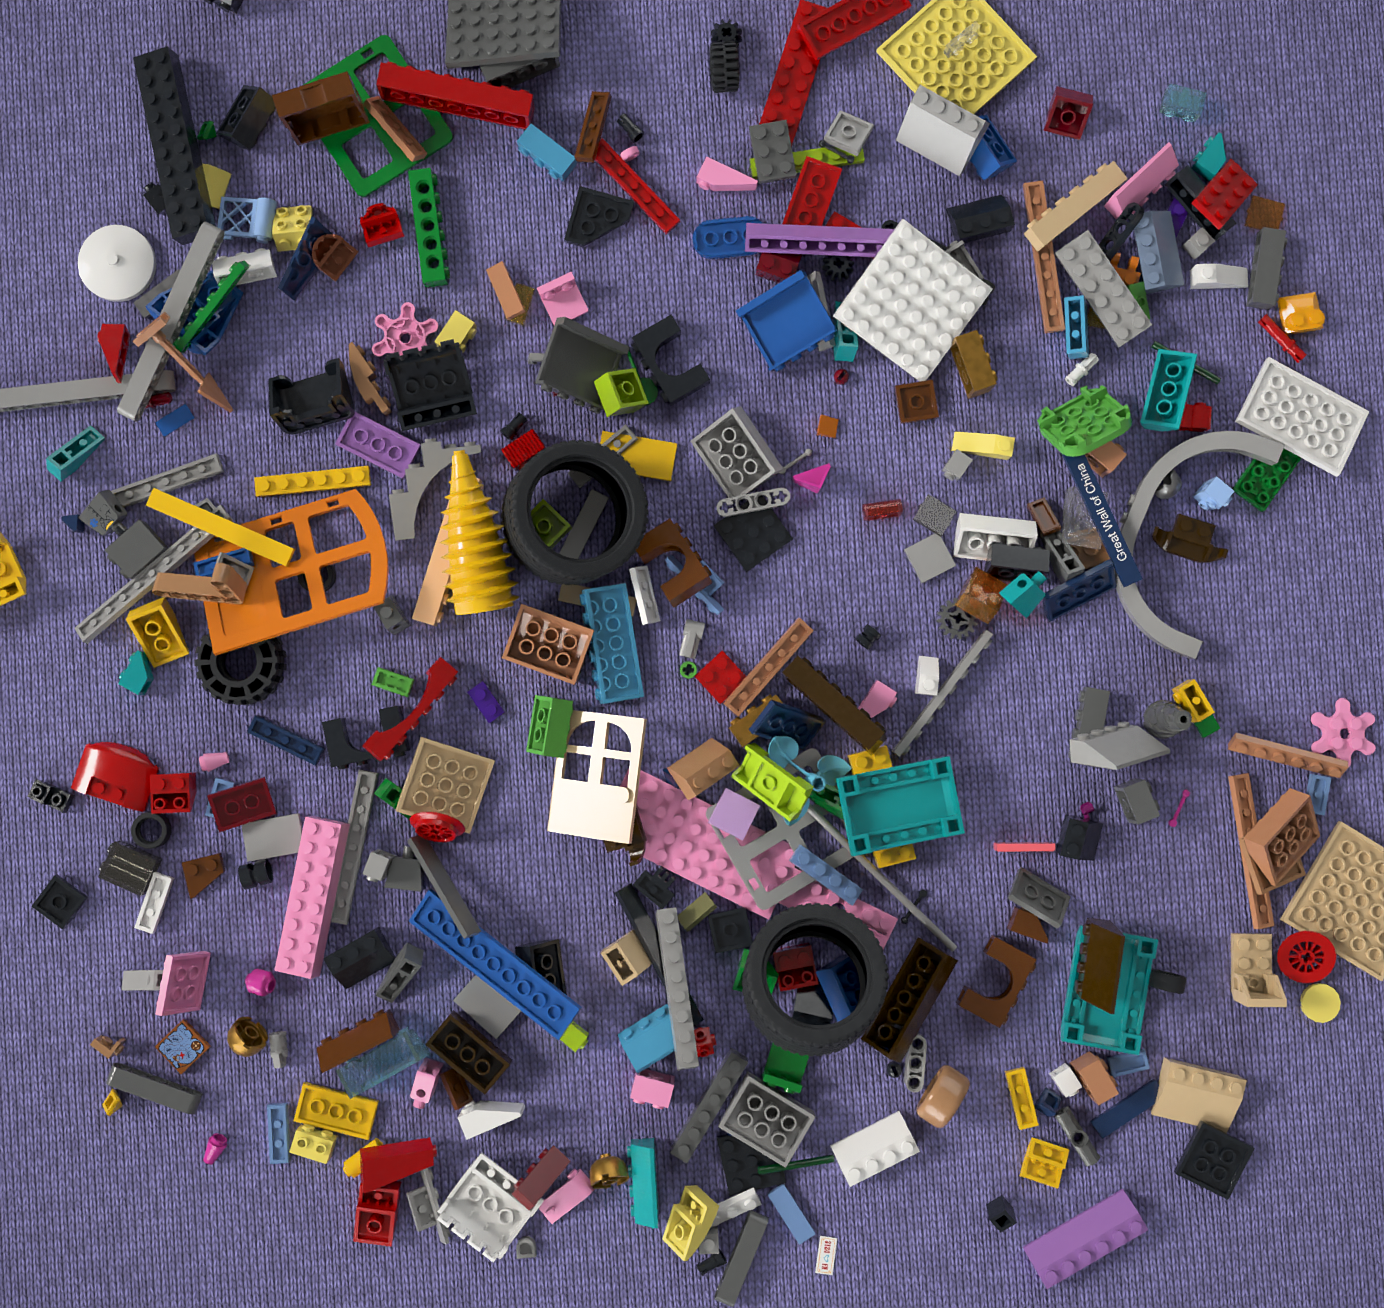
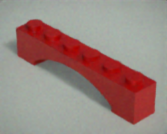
M442 657L438 658L426 672L428 675L426 689L412 713L397 726L387 731L379 732L376 730L362 747L379 761L383 759L388 760L394 753L392 748L396 744L400 745L407 738L405 733L409 729L413 730L419 724L417 719L422 714L425 716L432 709L430 704L434 700L438 701L444 695L443 689L447 685L450 687L457 680L455 675L458 671Z

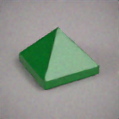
M203 122L197 139L206 140L217 137L214 122Z

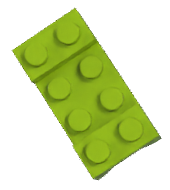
M755 742L746 745L745 750L747 754L741 766L732 773L731 777L789 822L797 819L814 787L800 776L794 777L767 757L769 753Z

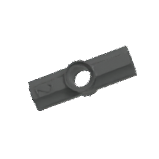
M1067 1106L1058 1110L1054 1116L1085 1166L1088 1167L1097 1163L1101 1157L1070 1108ZM1076 1133H1081V1137L1078 1140H1073Z

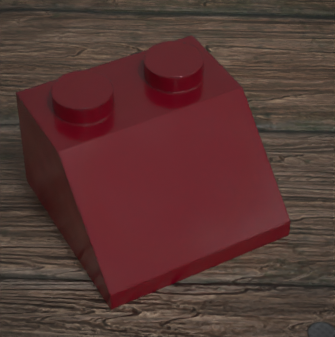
M1056 86L1050 102L1044 131L1080 140L1093 106V95Z
M762 252L755 275L781 283L797 272L802 254Z

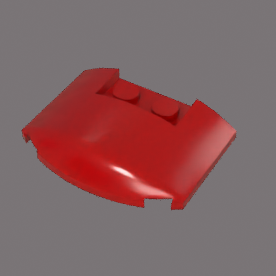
M114 742L89 743L85 745L71 789L128 809L145 812L151 795L150 775L158 774L160 768L157 765L154 766L147 755L133 747Z

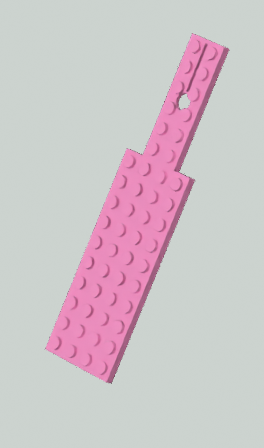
M629 769L620 787H627ZM641 770L636 806L647 838L643 858L756 914L770 919L776 904L766 910L757 907L711 824L708 823L706 810L712 805L697 797L687 800L681 789H677ZM751 824L744 840L736 839L740 846H745L767 832ZM719 829L724 838L730 835L727 832ZM784 840L750 860L751 866L767 892L802 872L789 861L794 852L789 843ZM755 878L749 880L754 891L759 888ZM816 880L779 902L788 908L808 903L829 904V906L841 903L848 913L854 914V917L861 919L863 924L870 927L868 929L873 931L875 938H878L879 945L883 949L898 918L858 898L852 906Z

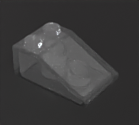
M1071 486L1066 489L1064 499L1062 544L1100 550L1102 540L1077 487ZM1102 491L1108 503L1110 492Z

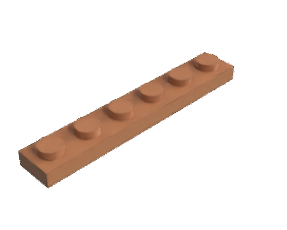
M797 618L723 704L739 717L814 630L801 618Z
M1235 733L1228 743V750L1331 777L1340 778L1348 769V761L1240 733Z

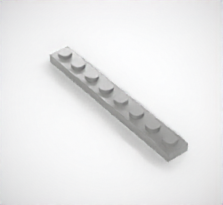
M984 630L939 688L937 696L932 697L891 751L898 757L907 754L911 748L909 744L913 739L916 741L922 734L921 728L933 720L934 716L932 714L936 709L940 710L946 702L944 698L947 694L951 695L955 691L957 681L964 679L968 674L969 670L967 668L970 664L974 665L981 656L979 652L991 644L992 640L990 638L993 635L991 632Z

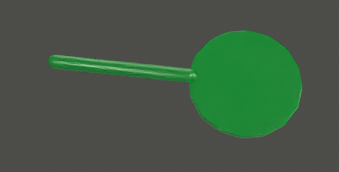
M629 350L627 356L632 368L636 369L648 401L647 405H650L657 398L658 388L654 386L650 378H640Z

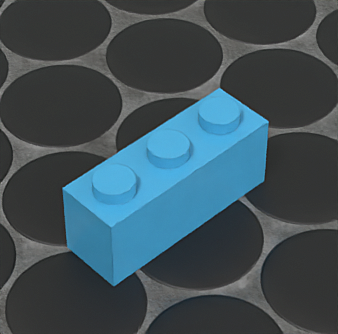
M530 124L517 140L518 150L524 156L528 157L529 155L532 157L534 163L540 168L545 167L549 170L548 173L556 180L559 178L564 182L577 165L575 156L533 124Z
M1084 295L1065 297L1067 355L1069 359L1089 357L1087 301Z

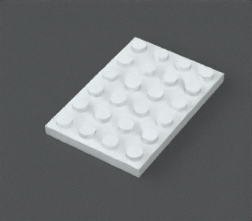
M1268 357L1264 361L1235 422L1262 437L1285 445L1284 449L1337 477L1343 470L1369 411Z

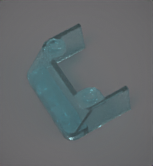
M406 1027L397 1032L398 1037L358 1059L355 1056L347 1060L345 1066L336 1070L350 1099L431 1055L428 1047L413 1028L409 1030Z

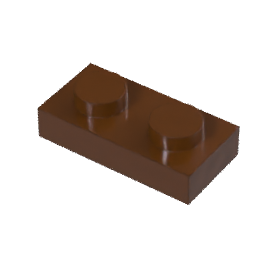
M451 1067L439 1074L454 1110H459L474 1101L464 1077Z

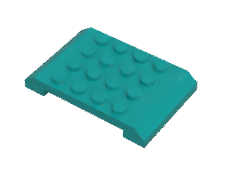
M950 756L836 778L851 856L965 833Z
M1080 925L1076 934L1060 1029L1061 1041L1139 1055L1142 1035L1140 1033L1152 961L1156 958L1158 939L1123 933L1125 942L1115 1013L1109 1014L1082 1000L1075 992V981L1079 978L1077 965L1081 961L1082 956L1080 954V944L1084 942L1083 925Z

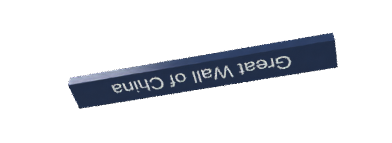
M1062 454L1110 560L1114 563V568L1123 588L1142 580L1143 578L1085 454L1074 457Z

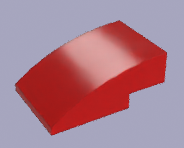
M395 1181L368 1193H363L362 1183H360L353 1242L392 1247L402 1182Z

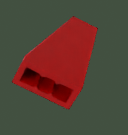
M431 1138L361 1148L360 1170L363 1193H368L434 1166V1157H437L436 1145H432Z

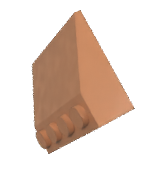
M521 604L502 658L575 685L583 668L594 630Z
M1289 788L1244 837L1248 853L1273 886H1276L1320 837L1311 796Z

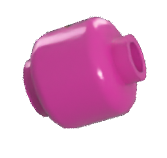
M257 968L246 976L245 984L249 993L264 997L273 992L276 986V979L273 973Z

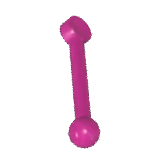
M1183 790V796L1174 817L1168 822L1169 826L1175 827L1177 825V817L1186 797L1190 795L1189 790Z

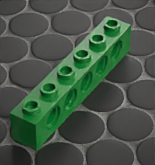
M431 168L408 170L422 282L425 288L448 285L447 279L450 278V270L445 265V260H448L447 249L443 248L442 242L445 241L444 229L441 230L440 227L443 217L442 212L438 211V204H441L439 192H436L435 186L438 185L437 175L433 174ZM423 188H429V191L427 193H421V190ZM426 206L432 207L429 212H423ZM428 225H434L433 230L426 231ZM431 243L437 244L436 248L432 250L428 249V246ZM433 262H439L437 268L430 267Z

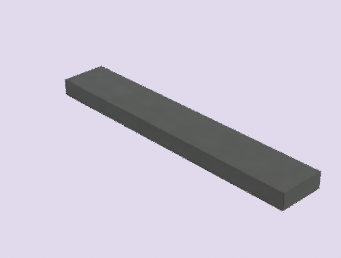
M419 835L410 837L407 841L462 937L466 939L478 935L481 932L479 926L429 841Z

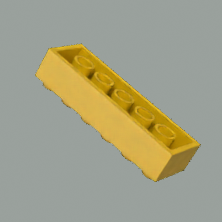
M885 745L880 746L872 756L865 750L847 755L852 768V775L892 767L888 748ZM913 844L873 852L875 864L878 868L916 859Z

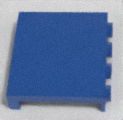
M803 270L798 271L736 310L737 315L743 319L769 365V371L775 370L778 372L786 367L785 363L790 360L792 362L797 361L802 357L801 354L806 350L811 352L819 347L818 343L823 340L825 343L835 337L834 334L838 332Z

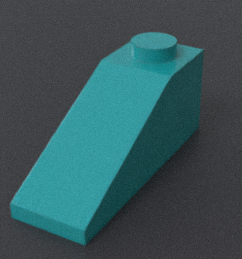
M835 301L834 314L842 302ZM834 318V325L838 330L834 334L836 344L833 346L834 360L853 362L858 350L857 334Z
M90 425L46 458L47 470L62 482L85 462L105 440V437Z

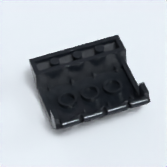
M454 339L440 342L441 346L439 347L437 343L421 346L422 351H419L417 347L402 351L403 355L401 356L399 352L385 355L386 359H383V365L386 375H389L398 407L397 415L402 431L477 414L474 394L459 342L455 343Z

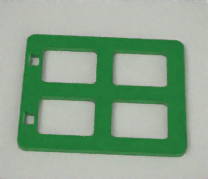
M381 35L305 84L348 71L364 103L370 97L355 75L357 69L381 54H384L389 62L396 63L398 66L406 67L408 65L390 37ZM372 49L373 54L364 59L362 54ZM384 100L392 112L405 105ZM365 107L370 123L321 138L357 195L367 197L450 144L453 140V134L438 111L420 108L434 129L435 134L420 143L427 152L425 158L411 162ZM373 128L393 160L369 177L362 178L344 151L343 144L366 129Z

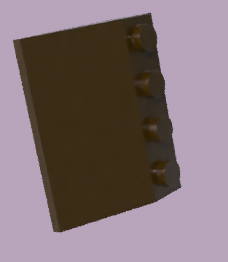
M1087 918L1082 929L1084 942L1080 944V954L1082 956L1081 961L1077 965L1079 978L1075 981V992L1082 1000L1109 1014H1114L1125 936L1110 920Z

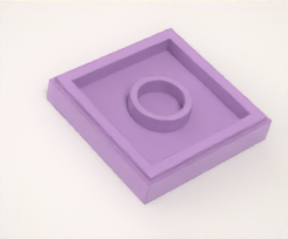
M725 788L708 823L740 840H744L760 805Z

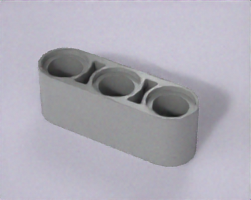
M917 1033L914 1039H921V1044L918 1047H914L911 1044L905 1055L904 1083L908 1090L914 1093L921 1091L924 1085L927 1042L920 1033ZM919 1058V1064L911 1066L912 1059ZM911 1078H918L916 1085H909Z

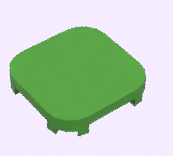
M1102 385L1099 388L1088 389L1087 386L1080 388L1081 395L1053 410H1050L1047 406L1041 410L1042 415L1037 422L1042 436L1062 454L1072 457L1081 456L1129 430L1132 425V418L1128 405L1122 406L1108 394L1107 388Z

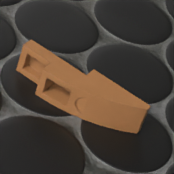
M353 342L349 343L350 367L360 394L368 405L375 401L381 412L385 416L392 413L389 408L391 403L386 396L381 397L378 392L381 389L373 380L377 377L374 373L376 368L370 360L368 362L363 356L366 353L360 345L356 346Z

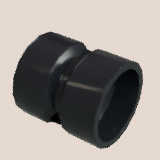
M267 858L255 861L254 865L248 863L238 868L239 879L245 890L257 887L258 883L265 885L272 883L274 880L273 870Z

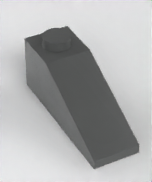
M1039 531V536L1045 550H1050L1049 561L1061 584L1084 573L1085 567L1061 531L1044 537Z
M406 943L397 954L375 996L393 1003L421 968L424 950Z

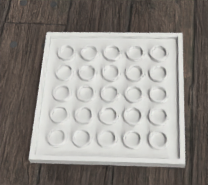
M902 219L833 317L919 382L926 381L952 346L954 338L960 335L993 289L906 220Z

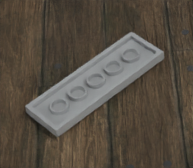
M1089 230L1055 252V255L1082 295H1084L1086 301L1118 348L1152 326V323Z

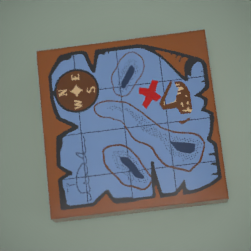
M185 1018L155 1046L180 1074H183L211 1047Z

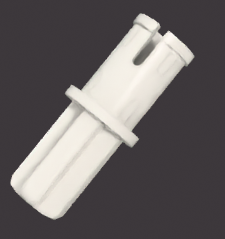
M1090 353L1089 357L1085 358L1081 363H1077L1076 368L1065 377L1066 382L1074 386L1083 376L1088 375V371L1099 361L1097 355Z

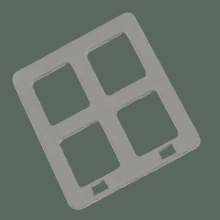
M811 748L797 755L792 762L801 768L809 766L812 772L816 774L819 771L817 763L822 757L816 749ZM789 763L783 768L791 775L798 771ZM745 787L735 792L749 800L755 797ZM717 803L710 806L706 810V817L708 821ZM816 803L812 805L823 816L829 813ZM767 805L777 826L745 846H740L737 839L732 835L724 838L719 828L711 825L757 907L762 910L769 909L815 881V879L802 871L767 892L750 864L752 858L782 840H787L793 852H795L799 845L808 849L799 834L802 828L816 821L808 812L798 822L788 826L783 816ZM839 818V819L841 820L843 826L845 827L844 820L841 819V818ZM842 847L822 860L835 869L854 856H851L850 852ZM752 878H755L759 885V888L755 891L749 882Z

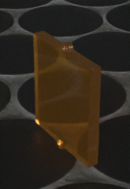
M1253 195L1250 206L1246 210L1248 214L1244 226L1261 230L1263 227L1279 229L1280 222L1283 220L1282 214L1285 204Z

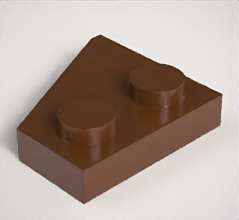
M221 853L182 862L190 899L195 898L203 889L225 872Z

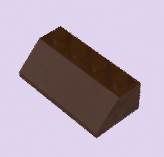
M381 1009L372 1014L373 1018L369 1020L363 1018L355 1023V1027L351 1029L345 1027L338 1031V1036L332 1038L330 1035L320 1041L321 1044L316 1048L321 1072L324 1073L393 1038L400 1028L391 1010L389 1009L384 1012Z

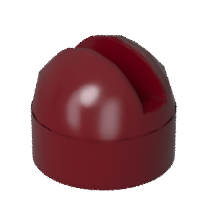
M838 369L834 374V381L838 385H844L848 382L849 373L847 370ZM844 372L845 375L839 380L838 377Z

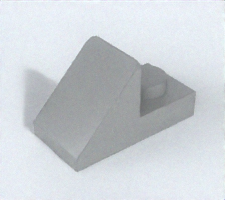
M220 552L216 563L232 566L248 585L254 567Z

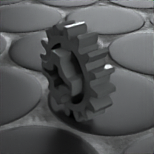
M954 598L953 603L947 600V606H940L943 611L936 613L940 616V619H937L936 622L941 623L938 629L945 630L943 632L944 636L949 633L950 639H953L956 635L957 639L960 640L962 634L966 638L969 636L968 631L974 632L972 626L978 625L974 619L979 616L973 614L977 609L970 608L971 602L964 604L965 599H961L958 602L957 598ZM957 606L954 612H947L951 607ZM965 610L968 612L969 618L965 615ZM959 615L958 618L962 621L955 623L956 620L953 619V616ZM945 620L949 622L950 628L946 625ZM961 625L967 626L963 631L958 632Z

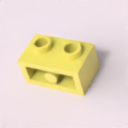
M301 1124L295 1132L289 1153L327 1164L331 1159L338 1136L329 1130L321 1131L315 1129L314 1126Z

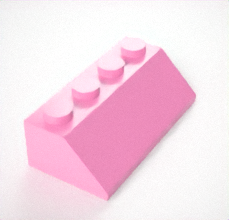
M1168 142L1118 189L1104 205L1116 220L1128 204L1135 202L1142 207L1149 200L1147 196L1151 192L1153 194L1157 193L1163 187L1161 183L1164 180L1168 182L1176 174L1174 170L1179 166L1172 145Z

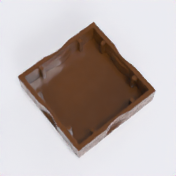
M348 71L272 95L280 120L290 130L291 136L298 146L370 123L363 100Z

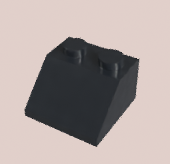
M1065 814L1056 852L1060 856L1094 861L1103 823Z

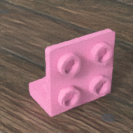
M572 272L537 288L553 325H555L558 317H567L573 320L589 311L576 285Z

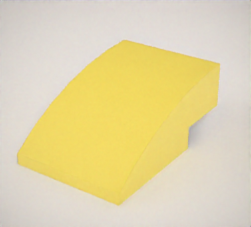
M697 1185L685 1186L680 1203L673 1204L663 1240L683 1261L689 1260L706 1237L716 1217L719 1205Z

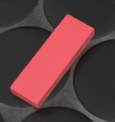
M994 842L993 847L998 852L1054 851L1055 843Z

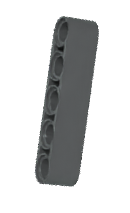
M121 1063L112 1064L106 1084L186 1114H196L203 1095L192 1088Z
M749 1210L717 1287L714 1300L730 1307L735 1305L767 1227L769 1217Z

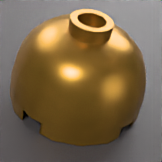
M251 1017L238 1018L229 1029L227 1035L229 1047L234 1053L243 1057H250L259 1053L266 1046V1041L268 1040L265 1028L259 1022L256 1024L252 1022Z
M610 1153L600 1155V1159L596 1160L590 1168V1182L594 1189L611 1188V1184L617 1182L618 1186L629 1180L628 1169L624 1161L619 1157L611 1156Z

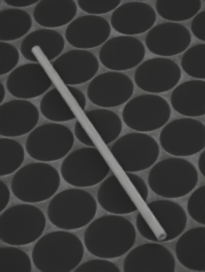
M809 804L807 812L850 852L848 840L821 813ZM864 855L854 856L951 952L957 948Z

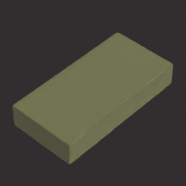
M704 892L677 915L678 920L684 929L689 932L715 910L717 906L709 895Z

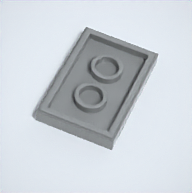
M300 813L253 821L241 825L247 862L298 853L303 831Z
M477 975L472 978L453 1000L495 1039L500 1036L521 1012V1010Z

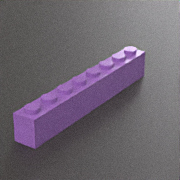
M746 223L745 252L875 257L895 229Z

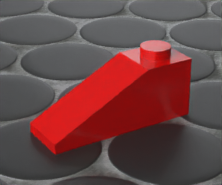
M102 324L101 330L97 334V339L102 347L111 373L116 382L121 383L131 335L125 324Z

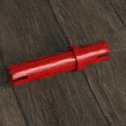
M1268 314L1257 322L1283 347L1282 350L1284 352L1287 351L1297 363L1307 355L1295 343L1296 340L1294 338L1291 339Z

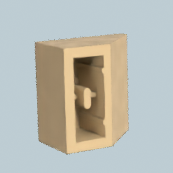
M634 929L601 951V955L622 986L652 965Z

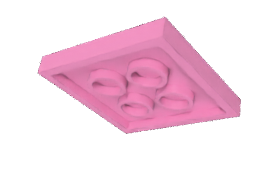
M200 951L166 955L156 1015L166 1016L200 1010L210 952Z

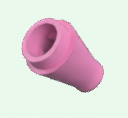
M227 752L204 753L203 756L199 757L202 771L210 772L226 763H230Z

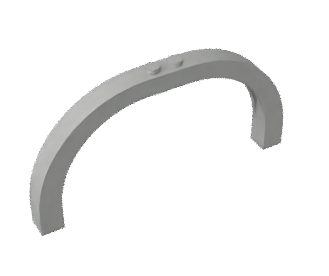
M1220 431L1191 438L1164 454L1146 472L1134 495H1130L1127 501L1129 508L1127 512H1123L1119 521L1122 523L1120 531L1132 557L1138 531L1153 495L1164 477L1179 463L1204 453L1232 452L1251 457L1272 466L1278 463L1285 445L1252 433ZM1114 568L1116 590L1126 613L1139 630L1161 647L1188 659H1196L1203 641L1181 633L1162 622L1142 599L1136 582L1123 588Z

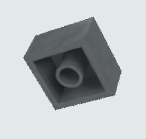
M1133 778L1113 786L1127 822L1139 825L1160 816L1158 812L1160 810L1159 804L1156 800H1153L1151 795L1153 792L1152 787L1145 779Z

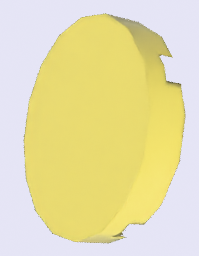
M1326 984L1309 985L1304 989L1300 997L1302 1012L1306 1017L1315 1022L1325 1023L1331 1021L1340 1010L1341 1001L1339 994L1334 988Z

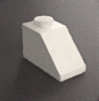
M919 656L915 694L937 696L939 684L938 658Z

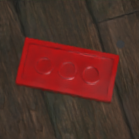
M806 156L782 224L822 226L842 168Z
M1231 158L1191 204L1219 230L1258 184Z

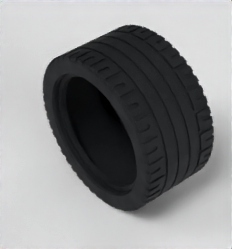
M563 441L538 452L514 476L503 498L501 524L504 526L503 534L508 540L506 543L510 546V551L514 553L513 556L519 560L522 566H525L526 570L531 571L536 577L539 576L542 580H548V582H555L560 585L588 583L621 567L640 546V541L643 540V534L646 532V524H648L646 491L644 492V486L640 482L639 475L635 473V469L630 466L631 464L628 461L624 460L623 456L618 455L616 451L610 450L607 446H601L599 443H593V441ZM560 470L578 471L594 478L607 491L615 510V529L610 543L599 556L589 559L569 558L552 550L540 538L531 517V499L541 477Z
M808 903L790 907L788 910L780 912L779 915H775L772 920H769L761 928L751 945L742 977V993L746 1010L750 1014V1019L754 1021L755 1027L759 1028L760 1033L763 1036L765 1035L767 1040L772 1041L777 1047H782L781 1049L785 1051L788 1050L790 1053H798L802 1056H822L823 1054L829 1055L832 1052L836 1053L841 1049H845L866 1031L883 1006L888 988L887 980L889 979L886 956L883 954L884 950L879 945L880 942L878 938H875L873 931H870L869 927L863 924L861 919L854 917L855 915L848 913L847 910L838 909V907H832L829 904L820 905V903ZM803 937L821 938L840 947L850 957L858 972L860 995L856 1009L846 1018L828 1025L805 1024L788 1016L774 1001L768 988L766 977L767 962L779 947L791 940Z

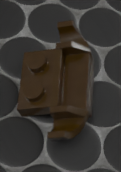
M1177 514L1172 531L1167 532L1155 526L1152 535L1154 542L1164 552L1197 563H1209L1226 559L1229 550L1214 547L1213 544H1210L1216 525L1182 514Z
M637 806L632 844L603 840L607 853L622 848L625 849V852L629 851L630 866L641 862L647 841Z

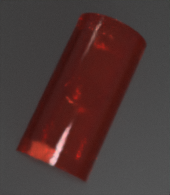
M901 499L862 504L863 521L898 517L903 512Z

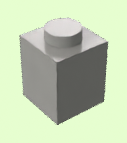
M1202 227L1181 247L1195 260L1215 240Z
M956 449L941 471L944 472V476L947 479L958 481L973 459Z
M718 1226L709 1229L699 1246V1254H719Z

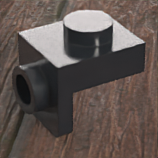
M159 182L147 184L143 188L145 190L143 196L156 213L159 214L166 209L161 185Z

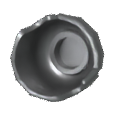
M1175 470L1170 471L1164 477L1163 484L1157 487L1154 494L1158 498L1169 499L1180 491L1182 481Z

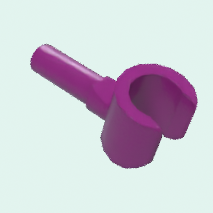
M1086 802L1080 806L1084 818L1090 820L1089 813L1094 812V807L1092 803Z

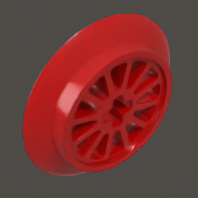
M419 812L413 814L409 819L410 824L415 828V832L419 836L434 842H450L465 832L463 823L454 817L442 813Z
M1300 931L1290 935L1281 943L1277 953V961L1281 971L1291 980L1300 983H1313L1325 978L1332 971L1336 962V951L1332 942L1324 935L1314 931ZM1300 942H1305L1304 947L1301 946ZM1298 944L1300 949H1297L1294 946ZM1309 953L1310 957L1303 959L1302 955Z

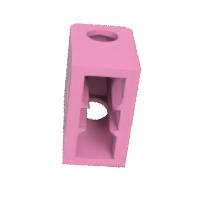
M427 1057L424 1059L417 1070L410 1097L415 1099L414 1107L423 1109L425 1104L429 1103L435 1092L440 1077L439 1074H441L444 1063Z

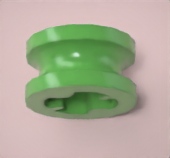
M686 661L681 665L680 673L684 678L690 679L696 675L697 668L693 662ZM692 665L691 668H694V672H691L689 676L685 675L686 672H683V667Z

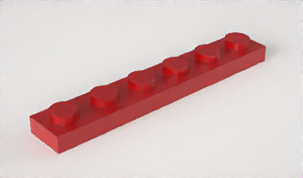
M602 138L595 160L667 235L680 223V219Z

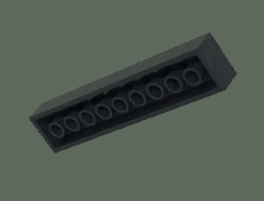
M167 46L133 57L172 239L182 245H186L194 241L199 228L204 222L214 226L216 224L179 56Z

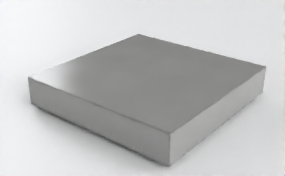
M840 110L824 136V141L858 156L870 136L874 124Z
M939 532L904 549L921 584L956 566Z

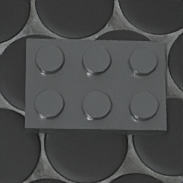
M787 120L749 126L758 183L762 184L796 178Z
M1022 867L1017 870L1008 895L1009 900L1057 929L1062 925L1071 898Z

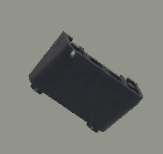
M340 358L332 359L325 363L326 373L292 382L291 379L284 375L268 379L269 413L283 432L294 435L354 416V403L345 367Z

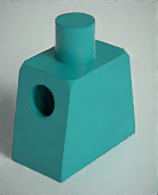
M1039 571L1031 579L1022 573L1000 591L999 594L1027 619L1045 596V593L1039 587L1047 578Z

